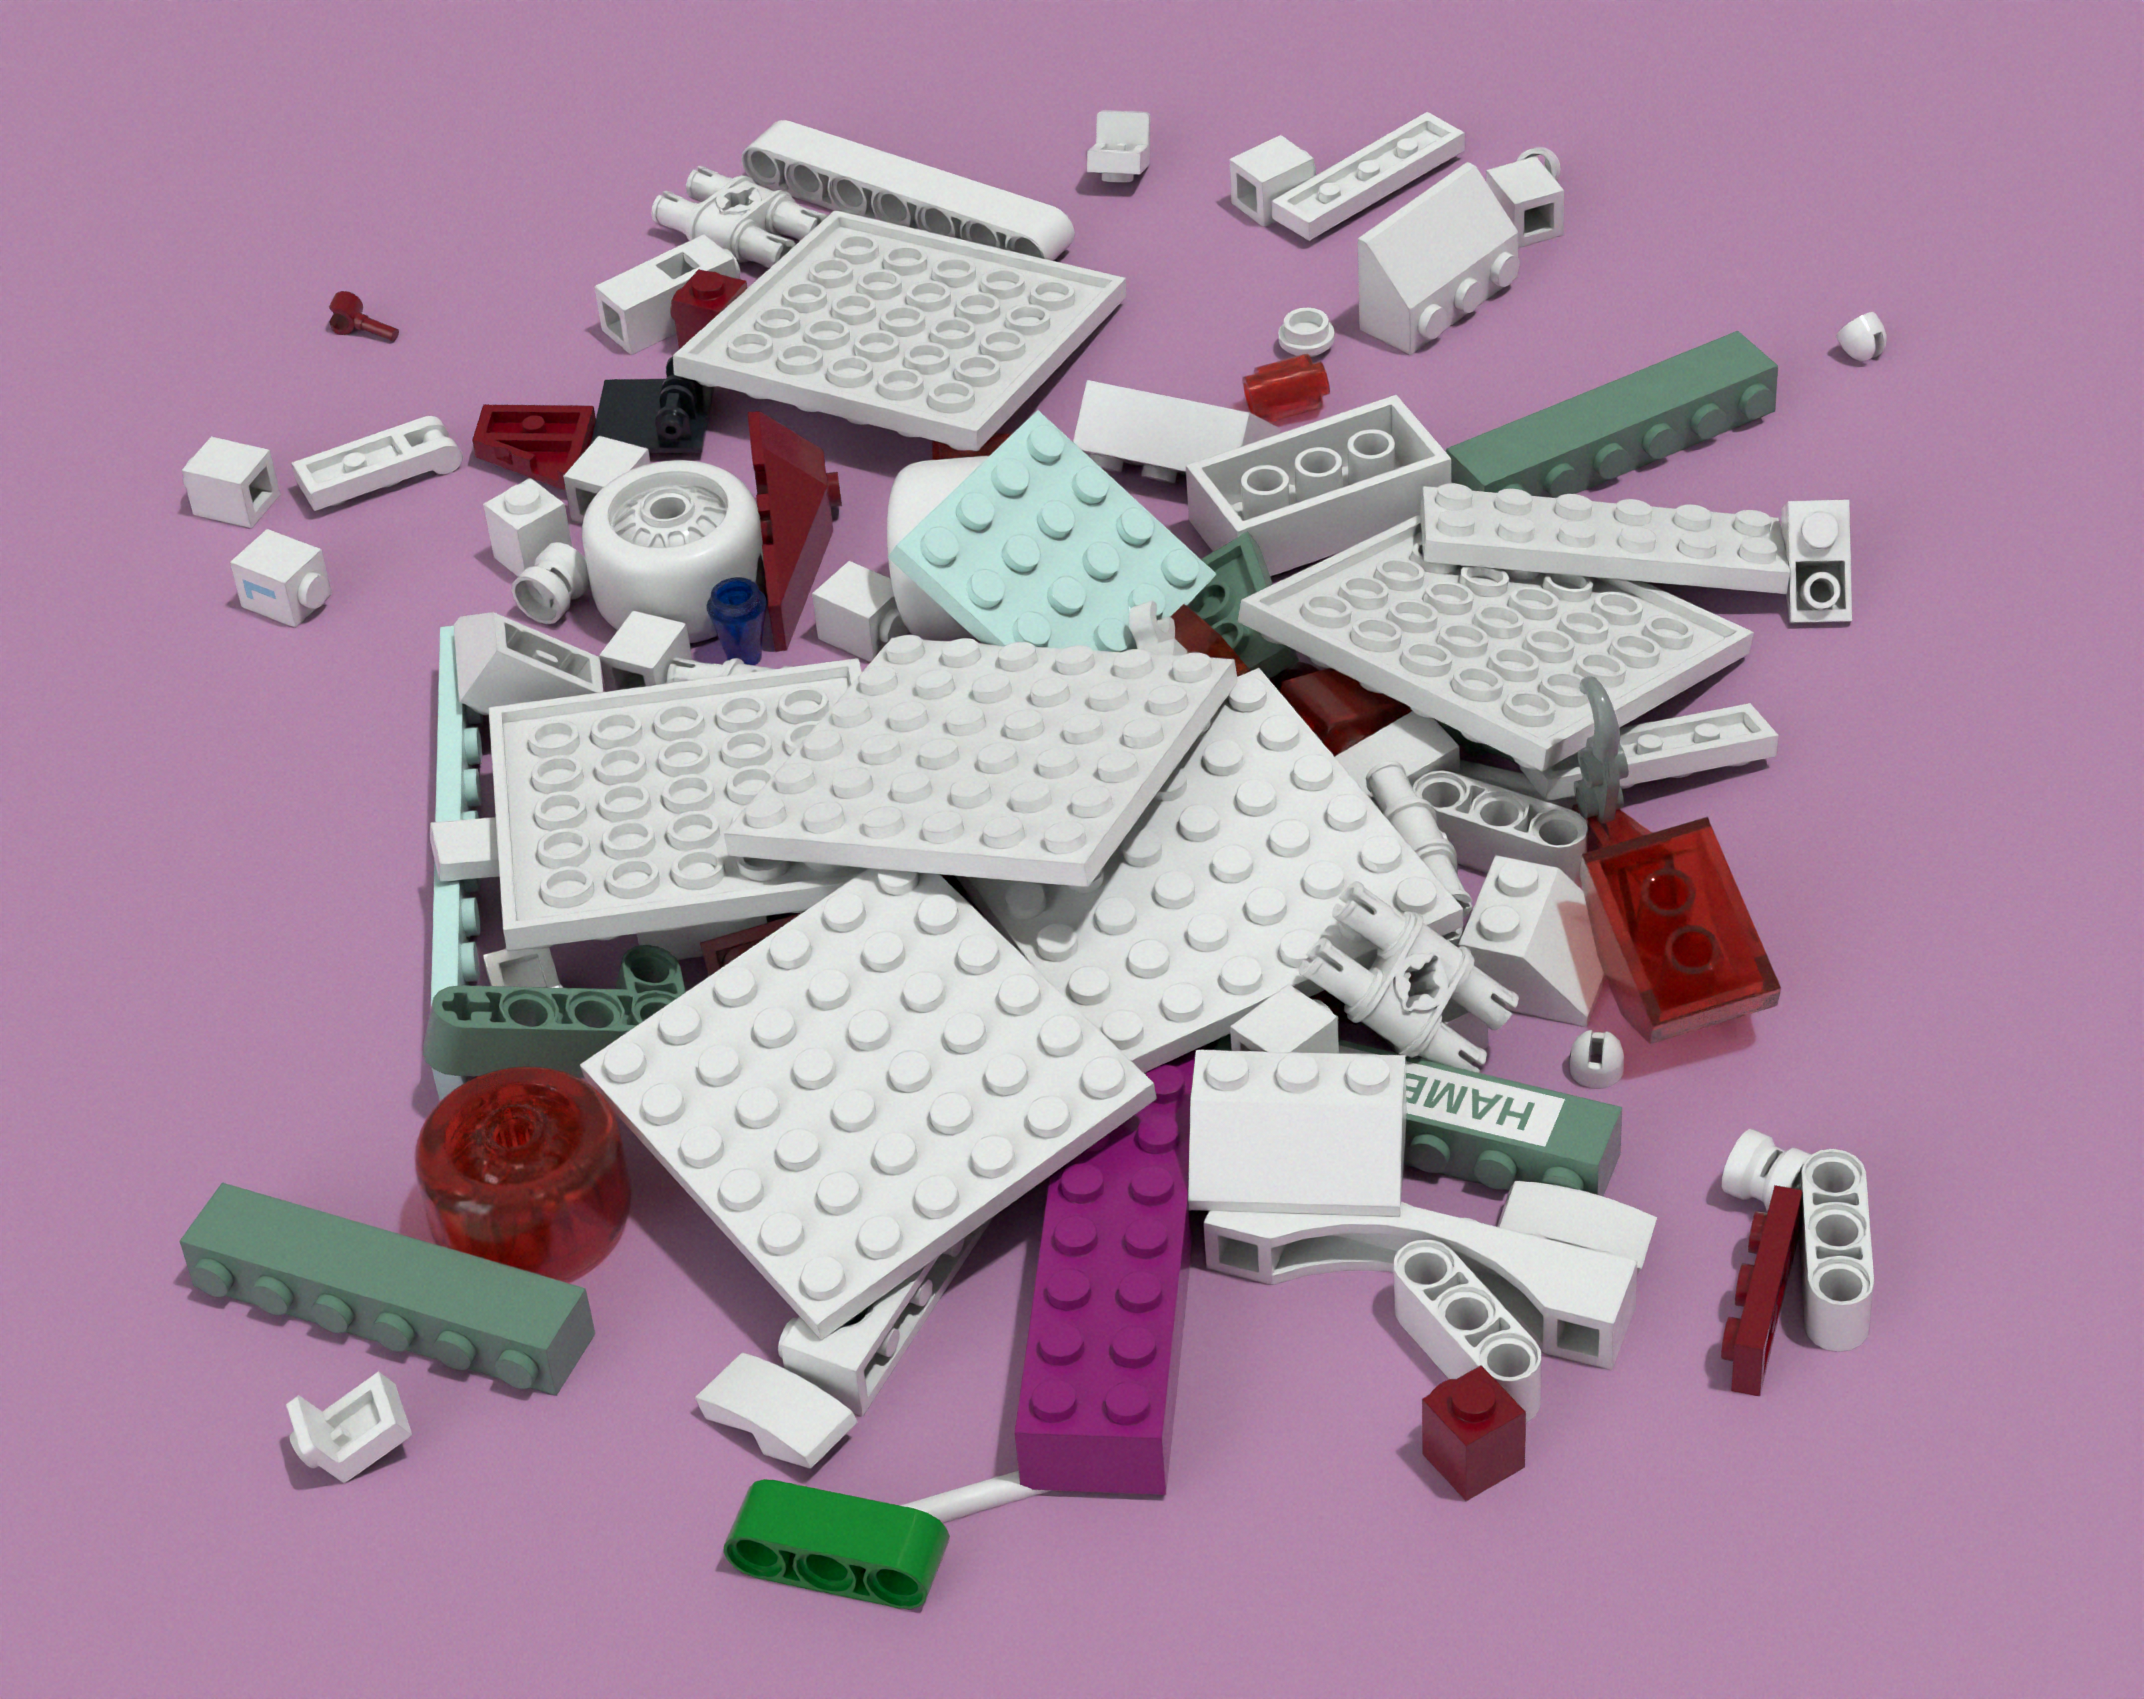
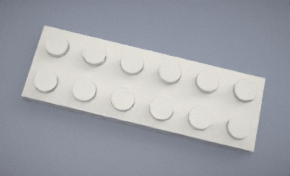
M1455 483L1443 484L1438 488L1423 486L1420 506L1423 562L1787 594L1790 569L1779 518L1770 517L1761 511L1742 510L1736 514L1710 512L1702 506L1691 504L1681 505L1677 509L1652 507L1643 501L1635 499H1625L1618 503L1595 502L1577 494H1564L1558 498L1531 496L1529 493L1519 489H1503L1498 493L1472 491L1464 485Z

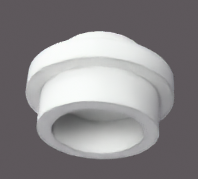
M1299 308L1289 312L1285 316L1284 323L1278 332L1280 346L1286 352L1300 358L1318 356L1327 351L1335 340L1334 327L1328 321L1327 315L1315 308Z

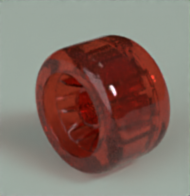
M523 1066L492 1071L467 1081L447 1094L432 1109L421 1127L414 1152L415 1174L429 1230L436 1245L562 1281L596 1263L611 1249L622 1233L631 1208V1182L621 1131L610 1104L585 1080L565 1071L546 1067Z

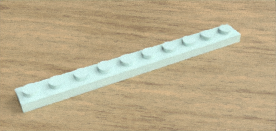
M454 626L440 627L435 822L478 819L477 811H471L472 806H480L482 804L479 772L477 768L472 769V765L482 764L480 733L478 727L473 728V724L483 723V714L477 713L468 705L459 702ZM435 859L431 1006L433 997L438 991L449 986H469L470 981H479L480 978L476 943L470 942V936L480 935V917L476 897L470 898V892L481 890V878L440 881ZM432 1068L440 1105L467 1102V1076L447 1075Z

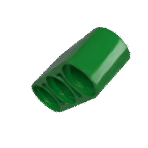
M763 1479L755 1481L749 1487L724 1543L723 1552L726 1559L736 1569L758 1579L895 1608L913 1609L920 1607L926 1602L948 1546L950 1535L946 1526L939 1519L918 1509L778 1480Z

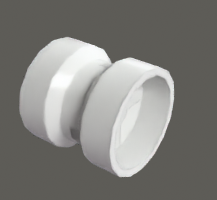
M560 542L550 543L537 556L534 567L526 568L512 583L511 591L518 607L528 617L539 623L554 624L569 609L571 600L578 599L591 586L586 558L568 544Z
M1748 1129L1737 1140L1728 1157L1722 1176V1189L1725 1193L1741 1200H1748L1753 1197L1761 1200L1768 1211L1774 1185L1800 1190L1803 1163L1811 1154L1798 1148H1791L1785 1151L1775 1146L1772 1137L1757 1130Z

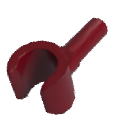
M340 291L333 297L329 305V309L333 312L329 323L335 333L346 335L356 328L393 342L397 339L399 335L397 328L362 314L363 303L354 293Z

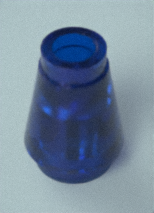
M742 577L725 579L716 584L711 591V597L706 605L708 615L727 660L738 658L744 664L755 666L762 659L766 597L758 589L757 584L750 579Z

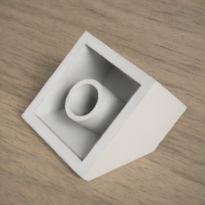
M1495 855L1460 939L1459 947L1464 946L1471 951V955L1475 960V967L1509 991L1511 990L1518 994L1519 1001L1516 1008L1512 1009L1505 1005L1503 1008L1506 1010L1587 1027L1620 942L1622 928L1560 868Z

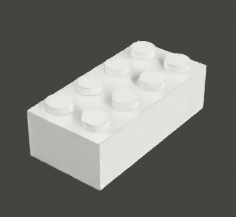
M1393 395L1186 465L1189 521L1213 552L1248 531L1260 546L1269 575L1273 576L1340 553L1421 514L1420 506L1423 486L1438 488L1440 485L1451 483V458L1397 395Z

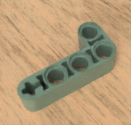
M639 945L627 950L623 955L615 989L465 985L446 987L438 991L433 997L423 1046L424 1059L434 1070L454 1076L584 1078L580 1067L581 1063L686 993L680 965L676 957L663 948L652 945Z

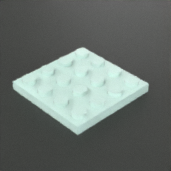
M1039 410L1024 422L909 532L888 556L896 566L981 644H993L1003 647L1015 642H1029L1035 647L1064 649L1070 646L1082 645L1090 647L1093 651L1124 652L1137 649V644L1129 624L1131 607L1153 600L1157 604V620L1169 616L1175 620L1217 575Z

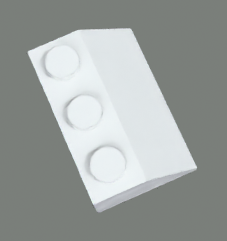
M1466 162L1358 238L1359 324L1361 331L1412 355L1429 341L1437 338L1443 331L1466 314L1473 312L1480 304L1499 290L1510 285L1518 277L1520 266L1518 258V230L1475 165Z
M1087 380L1073 442L1104 470L1122 472L1123 463L1143 466L1141 474L1143 477L1175 484L1177 474L1186 475V465L1280 434L1281 429L1249 412Z
M1196 1050L1190 1101L1189 1210L1400 1216L1407 1115L1405 1055Z

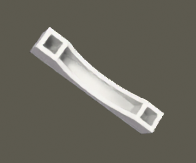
M1401 1202L1400 1216L1209 1211L1204 1221L1207 1269L1269 1285L1279 1284L1303 1276L1338 1271H1387L1394 1273V1258L1398 1250L1407 1243L1417 1240H1434L1444 1243L1455 1252L1536 1341L1542 1353L1609 1370L1613 1369L1636 1308L1637 1260L1616 1256L1607 1251H1595L1550 1240L1536 1234H1525L1480 1223L1470 1218H1459L1417 1208Z

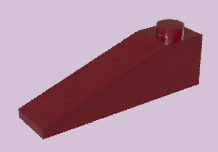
M754 411L748 412L753 469L755 471L757 507L761 522L768 607L775 652L787 651L832 536L831 507L842 506L838 472L826 473L823 449L764 413Z

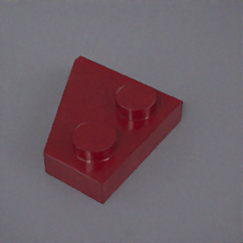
M483 404L472 439L475 456L481 460L566 491L563 476L591 445L596 422L594 406Z

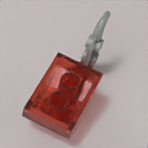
M1584 677L1580 682L1579 689L1581 693L1587 694L1594 720V735L1587 738L1586 749L1578 751V763L1582 780L1574 782V794L1577 804L1572 806V810L1579 813L1586 820L1588 827L1587 853L1581 855L1579 874L1597 956L1621 1015L1649 1044H1653L1777 1006L1781 986L1708 817L1652 833L1620 809L1624 807L1620 779L1628 777L1629 770L1624 750L1620 744L1617 717L1603 685L1595 677Z

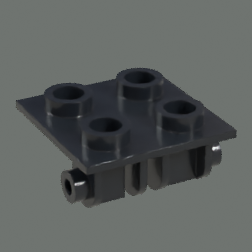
M673 356L668 359L666 364V379L604 380L591 444L598 436L647 448L649 453L684 454L687 452H703L714 387L704 386L696 380L674 375Z

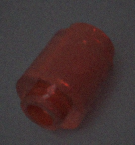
M1308 353L1255 367L1254 374L1242 377L1243 391L1249 412L1261 419L1267 418L1269 423L1321 409L1323 406L1322 396L1330 394L1329 381L1323 363L1321 361L1313 363Z

